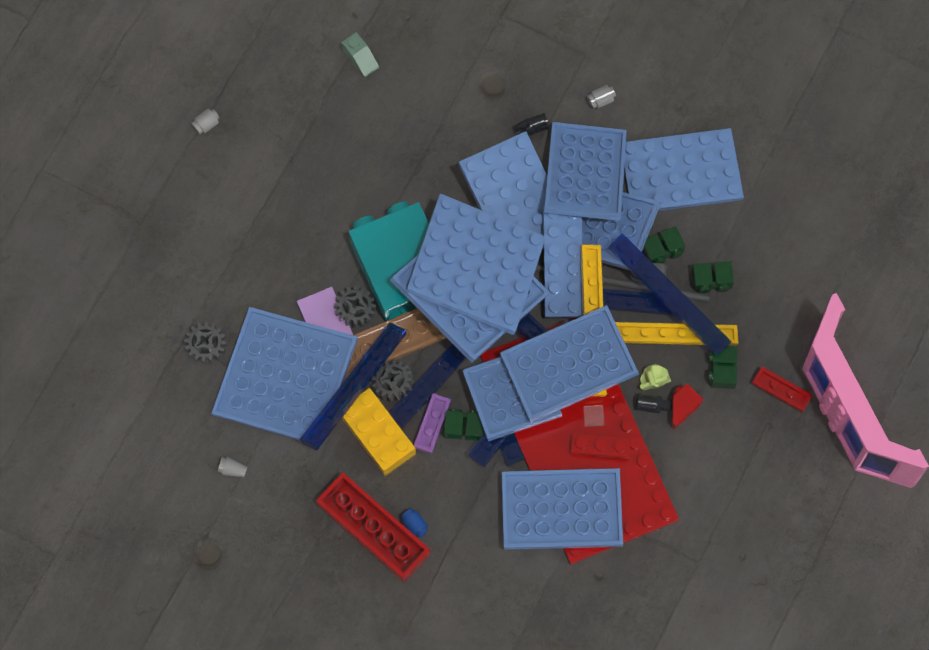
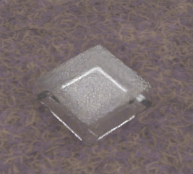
M603 405L583 406L585 427L604 426Z

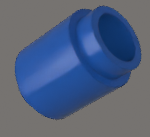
M413 508L406 511L400 517L402 524L416 537L421 538L428 532L427 528L429 525L419 512Z

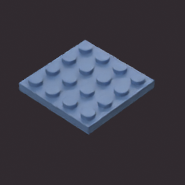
M623 192L620 221L582 217V245H601L602 263L634 271L661 206L660 202Z
M502 357L463 370L488 441L562 417L561 410H558L531 422Z

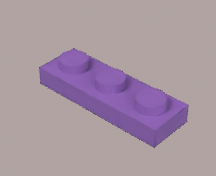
M432 394L414 443V447L417 450L429 454L433 453L446 417V411H448L451 404V399Z

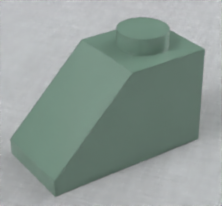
M357 32L341 42L343 53L364 78L379 69V65L369 47Z

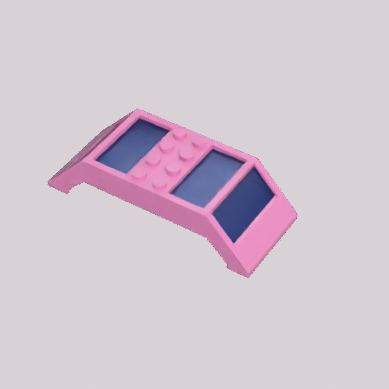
M837 293L831 296L802 370L820 402L819 407L822 414L828 417V425L831 431L835 432L855 471L912 488L916 486L929 465L920 449L912 450L891 442L884 433L834 338L835 330L845 311Z

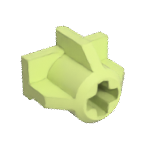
M658 364L647 366L640 378V388L646 391L659 388L671 382L668 370Z

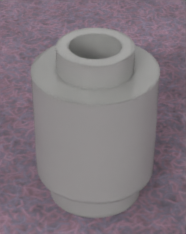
M607 84L591 91V94L587 95L593 109L596 107L599 109L614 102V97H616L613 87H608Z
M206 109L194 118L191 125L199 135L205 134L219 124L218 119L220 117L214 109Z

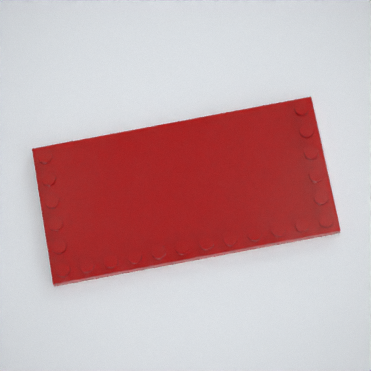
M570 318L568 319V321H572L577 318ZM565 321L486 351L480 356L482 362L502 357L500 352L563 325ZM617 384L606 389L607 395L605 397H587L560 409L562 417L515 432L514 436L530 471L620 468L624 544L679 521V518L621 388ZM572 434L631 438L629 459L571 454ZM614 547L563 549L570 565Z

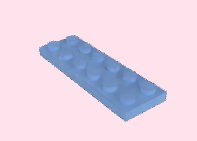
M544 204V287L550 292L544 299L545 318H579L583 316L580 249L582 245V217L544 213Z

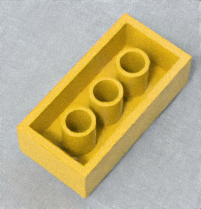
M370 388L338 410L339 417L384 477L416 455V448Z

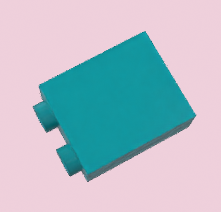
M407 201L396 203L387 210L389 215L377 220L373 216L362 217L353 223L354 229L349 231L351 247L385 322L417 309L390 280L419 254L429 225L419 202L411 206Z

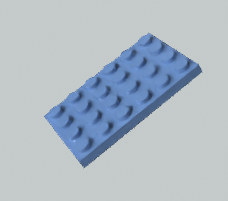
M552 122L544 213L620 221L627 130Z
M731 128L626 142L624 172L628 194L659 201L661 206L658 211L744 199Z
M526 131L458 162L480 210L544 235L543 205L545 204L547 174Z
M607 305L500 352L531 422L639 375Z
M620 468L502 472L504 550L623 547Z

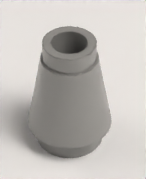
M227 456V458H221L217 472L222 473L221 475L244 478L248 466H244Z

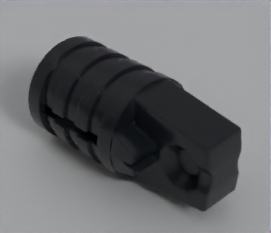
M545 113L515 124L514 129L516 135L525 131L528 135H533L534 133L549 129V124Z
M638 393L636 410L660 414V411L671 410L672 401L662 400L661 396Z

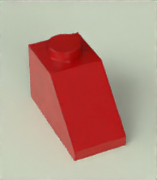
M688 383L683 387L680 385L673 392L671 422L673 430L695 412L704 400Z

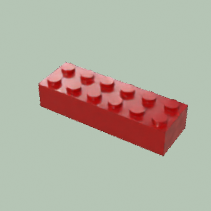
M343 472L316 500L317 506L403 583L431 555L430 549Z

